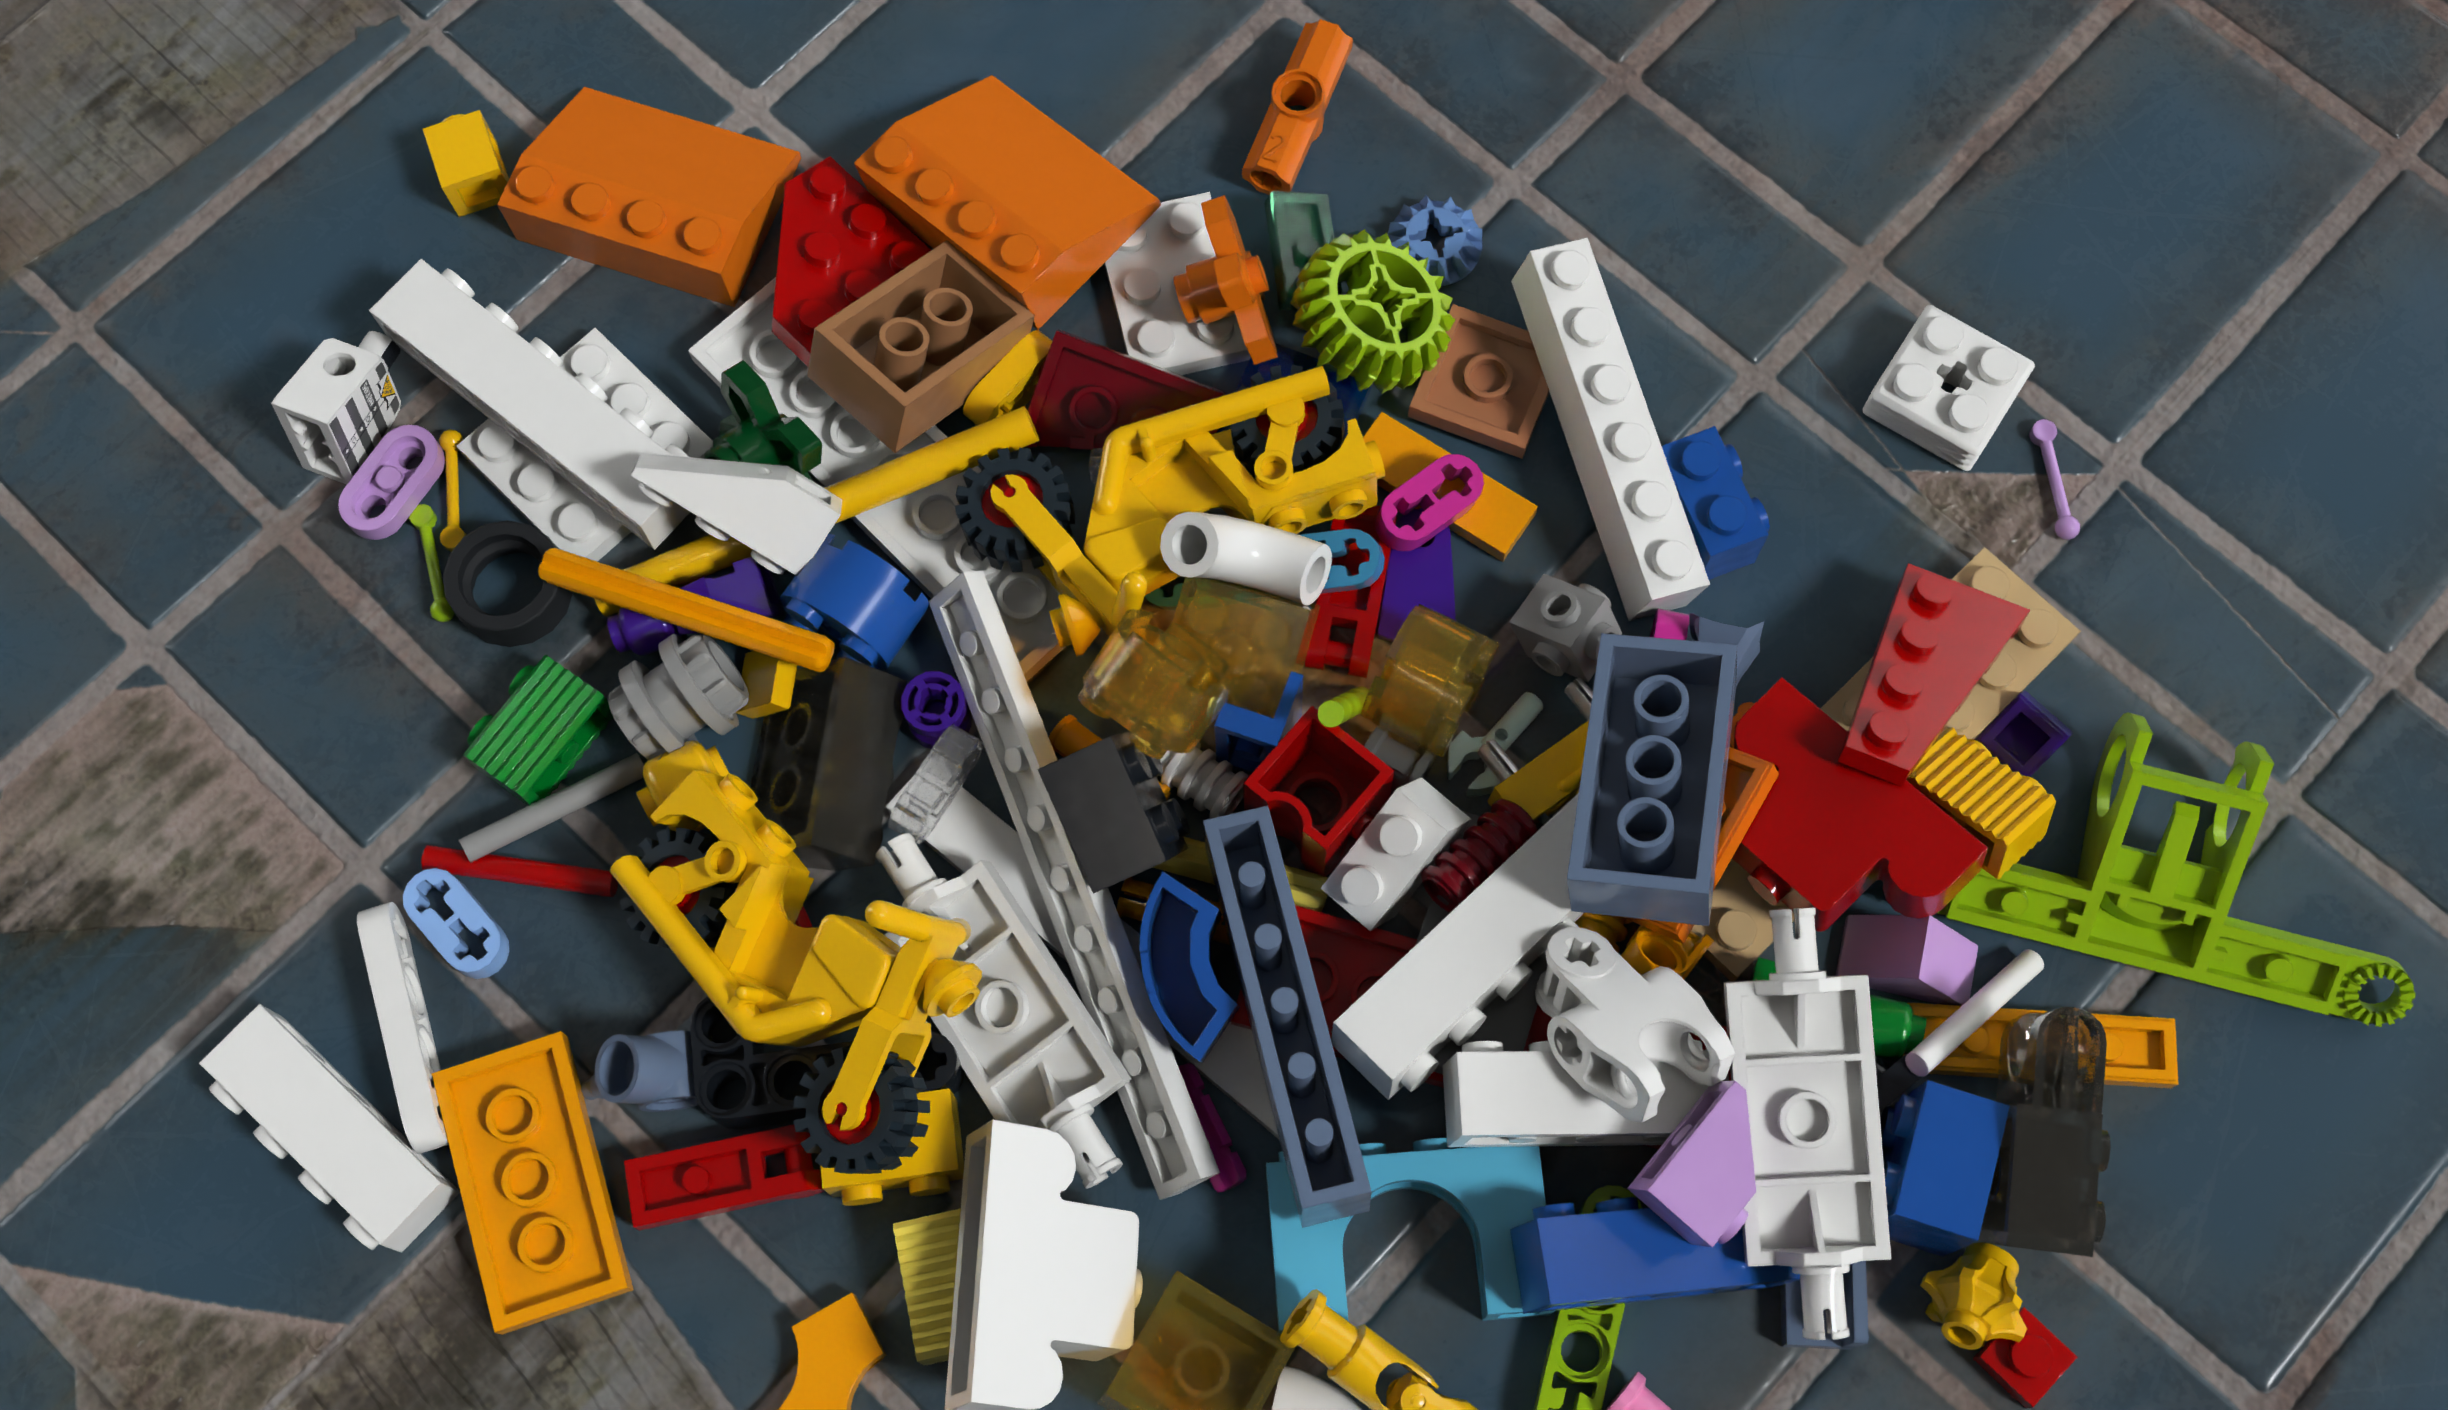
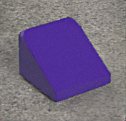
M2024 690L1975 740L1982 743L1994 757L1997 756L2002 764H2008L2012 772L2019 771L2021 775L2031 777L2073 733Z

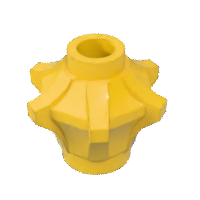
M1978 1242L1968 1245L1963 1256H1960L1952 1266L1944 1270L1928 1272L1923 1277L1920 1286L1932 1297V1302L1928 1305L1925 1312L1932 1321L1943 1323L1941 1331L1944 1337L1952 1344L1963 1349L1975 1350L1981 1346L1984 1347L1986 1341L1997 1338L2010 1339L2019 1343L2024 1338L2027 1327L2019 1314L2023 1301L2017 1295L2015 1282L2019 1273L2017 1261L2010 1253L1993 1244Z

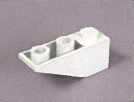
M642 453L630 475L640 481L638 487L647 497L666 507H672L674 503H677L697 516L695 522L705 532L723 541H728L730 537L735 538L753 549L751 556L755 561L777 574H784L788 570L797 576L814 557L839 519L842 510L843 500L789 466Z

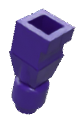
M752 557L733 562L734 573L718 578L702 577L680 588L769 618L785 615L772 572L760 565ZM622 607L619 609V614L607 619L611 640L619 653L631 650L633 653L643 656L659 651L658 644L672 634H677L681 637L682 634H701Z

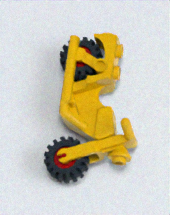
M1281 365L1270 367V380L1265 381L1260 372L1250 377V388L1242 385L1237 392L1137 421L1113 430L1107 436L1103 446L1083 548L1085 555L1071 537L1073 533L1070 524H1075V511L1063 472L1058 465L1052 468L1050 458L1041 452L1034 461L1031 450L1028 448L1019 447L1018 459L1011 458L1008 448L999 449L997 451L1000 461L993 464L988 455H984L978 459L981 469L979 474L970 467L964 473L963 478L967 487L958 485L955 496L959 505H955V509L969 546H972L974 554L981 561L988 557L991 567L1002 570L1004 561H1007L1012 572H1023L1022 561L1029 559L1032 562L1033 568L1038 569L1060 593L1058 599L1061 608L1049 611L1060 648L1073 645L1076 657L1083 655L1101 632V627L1119 647L1122 654L1144 663L1154 664L1162 659L1164 649L1157 640L1142 635L1138 615L1145 595L1180 577L1169 569L1163 560L1160 549L1161 534L1166 524L1173 517L1184 512L1203 513L1211 508L1221 507L1230 517L1253 521L1298 534L1306 527L1332 519H1350L1360 515L1368 508L1377 506V479L1385 477V469L1376 442H1364L1356 418L1347 421L1348 435L1345 438L1342 400H1337V389L1331 382L1328 383L1323 366L1303 371V366L1292 365L1291 375L1282 376ZM1228 425L1231 428L1212 435L1209 433V431Z
M694 769L671 789L669 796L650 815L654 822L676 827V831L664 829L656 832L658 840L646 838L638 845L646 854L644 857L632 854L625 855L616 860L610 868V873L629 896L620 899L622 910L636 913L627 919L626 922L632 930L642 931L639 938L645 942L657 944V947L670 948L736 1033L747 1041L800 1047L859 1026L850 1048L841 1047L831 1050L833 1057L821 1056L813 1063L819 1074L805 1073L799 1084L810 1089L808 1096L795 1095L793 1108H806V1118L794 1120L796 1132L810 1133V1137L800 1144L806 1153H820L815 1162L823 1168H835L834 1172L875 1174L882 1173L881 1170H893L901 1166L902 1163L899 1157H912L919 1148L910 1141L911 1138L925 1137L929 1126L917 1122L918 1113H930V1101L917 1099V1093L926 1090L927 1087L923 1078L914 1077L932 1037L931 1023L927 1022L926 1019L928 1015L935 1017L945 1014L949 1018L957 1016L970 1007L980 993L977 987L982 978L980 968L974 963L952 959L957 947L966 942L970 937L971 927L969 923L963 918L944 919L926 915L887 901L875 900L866 907L865 918L867 922L849 916L829 914L821 920L819 927L804 928L795 924L814 879L808 877L810 871L793 852L796 848V843L781 826L764 817L754 805L758 801L756 794L739 777L730 773L724 777ZM707 827L716 836L699 831ZM875 928L909 938V940L900 947Z

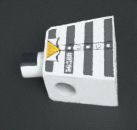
M369 331L358 347L334 338L323 340L272 401L271 404L303 469L348 484L381 439L388 433L400 411L401 400L389 373V369L399 356L401 350L388 336L377 331Z

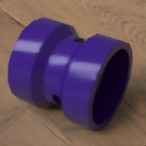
M930 671L915 676L906 685L901 696V709L914 739L923 747L934 751L949 750L958 746L967 737L972 726L971 711L960 683L949 674L940 671ZM934 699L943 700V701H945V703H943V702H941V701H934Z

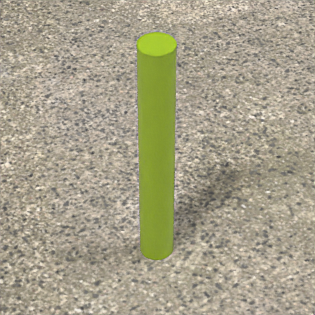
M1363 686L1353 688L1322 703L1318 709V719L1326 727H1336L1368 710L1373 704V694L1368 688Z

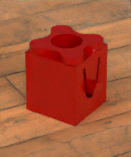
M1311 706L1243 783L1244 811L1268 806L1276 836L1285 837L1297 846L1301 855V863L1307 871L1327 877L1328 874L1335 870L1339 861L1351 849L1390 798L1394 770L1339 726L1330 728L1321 724L1318 719V710ZM1309 788H1323L1337 796L1341 802V808L1338 815L1332 821L1322 825H1312L1309 810L1296 796Z

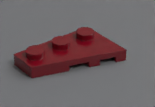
M1058 329L1055 332L1028 408V413L1036 429L1039 441L1026 447L1049 446L1070 447V449H1103L1107 436L1121 426L1229 393ZM1218 429L1209 431L1211 435L1215 434Z

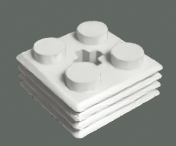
M1927 305L1873 388L1863 407V413L1958 468L1969 471L2025 384L2035 364L2032 360L1933 305ZM1943 382H1947L1956 389L1949 393L1943 390L1941 386Z

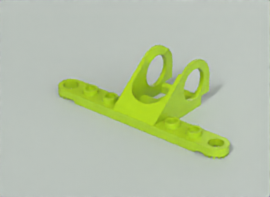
M2129 712L2124 713L2114 725L2098 764L2092 788L2077 878L2018 863L2013 864L2008 872L2005 871L2000 879H1996L1987 871L1981 869L1938 912V914L1946 915L1948 919L2324 1015L2334 1014L2361 1021L2368 1026L2369 1024H2374L2375 1026L2382 1027L2384 1023L2389 1025L2395 1024L2394 1020L2407 1016L2405 1012L2413 1007L2412 1001L2416 995L2413 982L2405 969L2392 958L2228 917L2227 914L2269 804L2263 793L2274 762L2262 745L2242 742L2236 747L2235 759L2224 784L2144 765L2143 761L2153 732L2143 716ZM2126 748V759L2121 782L2110 807V795L2115 772L2122 753ZM2246 772V788H2237L2242 776ZM2142 785L2217 804L2214 822L2205 831L2200 864L2186 861L2199 821L2200 806L2176 801L2173 804L2171 817L2156 853L2122 845ZM2230 807L2240 809L2241 812L2230 838L2226 840ZM2374 976L2379 978L2386 976L2389 980L2393 979L2395 982L2394 991L2385 1001L2369 1004L2358 999V991L2362 989L2360 985H2365L2367 983L2366 979L2374 980Z

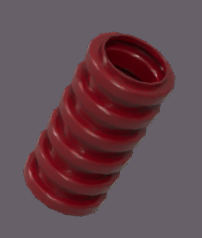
M1505 799L1496 800L1491 806V813L1485 812L1480 815L1477 820V826H1469L1464 831L1463 839H1456L1450 844V853H1441L1436 857V866H1428L1422 871L1421 878L1424 888L1432 900L1442 909L1451 913L1538 831L1531 816L1514 802ZM1437 895H1441L1449 905L1443 904L1437 898Z

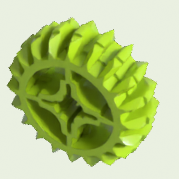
M1365 229L1355 234L1352 238L1343 233L1333 239L1330 244L1326 243L1323 247H1319L1298 274V280L1295 283L1298 287L1294 291L1293 299L1290 303L1298 309L1293 326L1307 331L1303 337L1302 347L1316 348L1320 353L1317 367L1330 363L1337 369V382L1346 379L1350 375L1354 377L1359 391L1369 388L1374 383L1381 394L1387 390H1392L1395 386L1403 390L1405 387L1412 385L1417 379H1420L1424 370L1431 371L1438 363L1439 352H1446L1451 339L1445 331L1451 329L1455 319L1447 313L1453 298L1438 292L1444 276H1432L1426 270L1429 257L1416 260L1409 255V242L1396 248L1392 246L1388 233L1373 240ZM1346 281L1348 292L1345 295H1338L1337 283ZM1402 328H1407L1408 341L1405 343L1400 342L1398 334Z

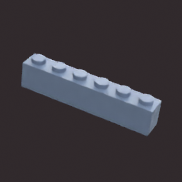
M1263 806L1203 820L1205 849L1302 1228L1369 1212L1372 1191L1269 807Z

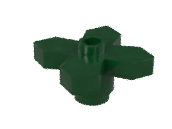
M744 360L722 372L721 394L732 414L720 421V436L714 439L713 448L705 452L704 459L789 466L812 480L808 471L821 464V440L799 417H787L784 414L778 413L766 383Z

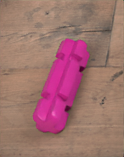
M1192 1063L1178 1066L1184 1078L1190 1098L1220 1171L1219 1174L1209 1178L1214 1190L1218 1193L1230 1190L1246 1180V1169L1237 1151L1231 1152L1229 1148L1232 1146V1140L1210 1095H1203L1202 1093L1205 1087L1195 1065Z

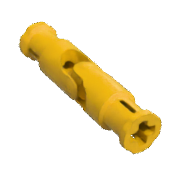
M1318 1289L1312 1290L1298 1303L1283 1327L1280 1336L1281 1343L1289 1349L1299 1346L1328 1368V1378L1371 1410H1479L1467 1400L1450 1398L1436 1393L1433 1388L1438 1389L1439 1386L1427 1371L1365 1324L1356 1327L1326 1305V1295ZM1399 1363L1410 1372H1407L1401 1378L1393 1380L1388 1386L1385 1407L1376 1394V1382L1380 1372L1389 1364Z

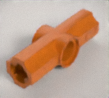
M1322 19L1315 23H1305L1284 73L1279 75L1273 83L1271 104L1242 168V178L1251 183L1256 191L1274 197L1279 194H1290L1312 142L1322 132L1324 113L1353 46L1352 37L1346 35L1337 24ZM1300 105L1305 106L1307 109L1296 111L1288 107Z

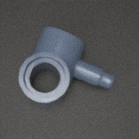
M666 1031L645 1036L623 1034L611 1036L599 1050L595 1063V1074L582 1083V1094L588 1100L600 1098L612 1103L638 1104L640 1110L647 1112L674 1111L698 1106L694 1088L691 1031Z

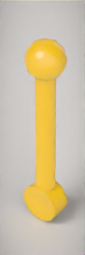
M453 429L443 431L439 437V445L445 451L447 527L440 533V541L450 552L466 536L465 532L460 528L459 449L456 447L463 441V436L460 432Z

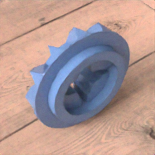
M1425 195L1417 204L1410 207L1404 204L1399 215L1389 225L1388 236L1392 246L1398 248L1409 242V255L1416 260L1429 257L1426 270L1432 276H1444L1441 286L1450 285L1462 280L1471 273L1480 259L1482 252V229L1476 224L1472 209L1464 211L1455 205L1451 197L1443 202L1431 201ZM1429 224H1433L1434 228H1437L1440 236H1450L1444 241V248H1442L1440 258H1438L1437 250L1433 249L1430 241H1421L1426 238Z

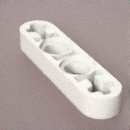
M388 902L358 912L357 927L404 1131L413 1150L417 1154H422L449 1145L432 1073L441 1071L407 926L396 904Z

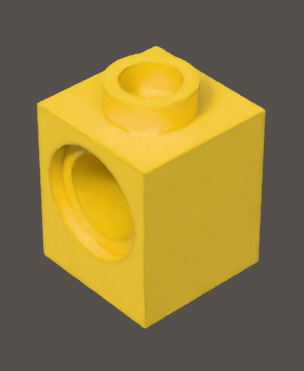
M477 110L468 114L452 115L445 118L441 123L423 128L441 188L457 215L462 217L497 205L509 181V177L497 141L481 111Z

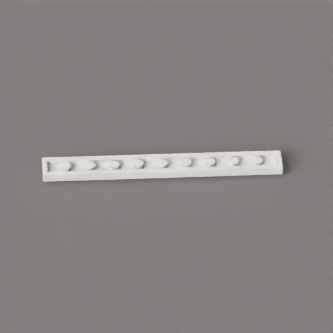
M983 570L962 572L929 601V605L1084 1006L1132 1079L1117 1091L1159 1200L1178 1195L1219 1174L1220 1171L1161 1021L1147 995L1144 978L1114 905L1111 893L1107 887L1093 894L1037 770L1057 761V757Z

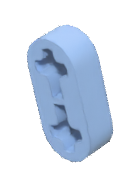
M438 868L423 870L413 876L407 883L403 893V907L411 920L442 957L466 977L481 979L497 973L507 961L510 952L509 940L501 927L467 887L448 871ZM434 888L445 893L443 898L454 912L447 920L432 908H428L430 902L426 895ZM466 927L481 939L487 938L483 943L487 953L480 960L471 955L465 956L469 948L458 933Z

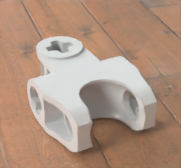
M1569 927L1559 930L1551 936L1545 953L1548 966L1538 980L1535 990L1536 1002L1543 1012L1552 1017L1548 1024L1547 1037L1554 1057L1585 1091L1605 1102L1624 1118L1643 1123L1657 1115L1658 1103L1665 1092L1661 1075L1651 1061H1662L1673 1065L1685 1073L1692 1081L1700 1085L1713 1086L1726 1079L1735 1055L1730 1039L1711 1014L1702 997L1681 976L1664 966H1659L1640 975L1614 950L1606 938L1586 928ZM1690 1032L1700 1037L1704 1042L1710 1061L1698 1048ZM1626 1076L1634 1084L1638 1098L1628 1088Z

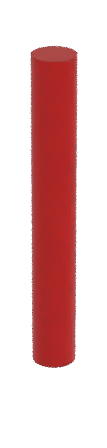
M431 845L425 847L421 859L423 870L438 868L446 870L452 875L606 897H614L618 887V882L610 871L495 854H488L470 863L464 850Z

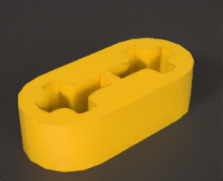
M1034 330L1022 338L971 391L964 404L963 414L975 425H979L1025 406L1033 397L1052 340L1039 330Z

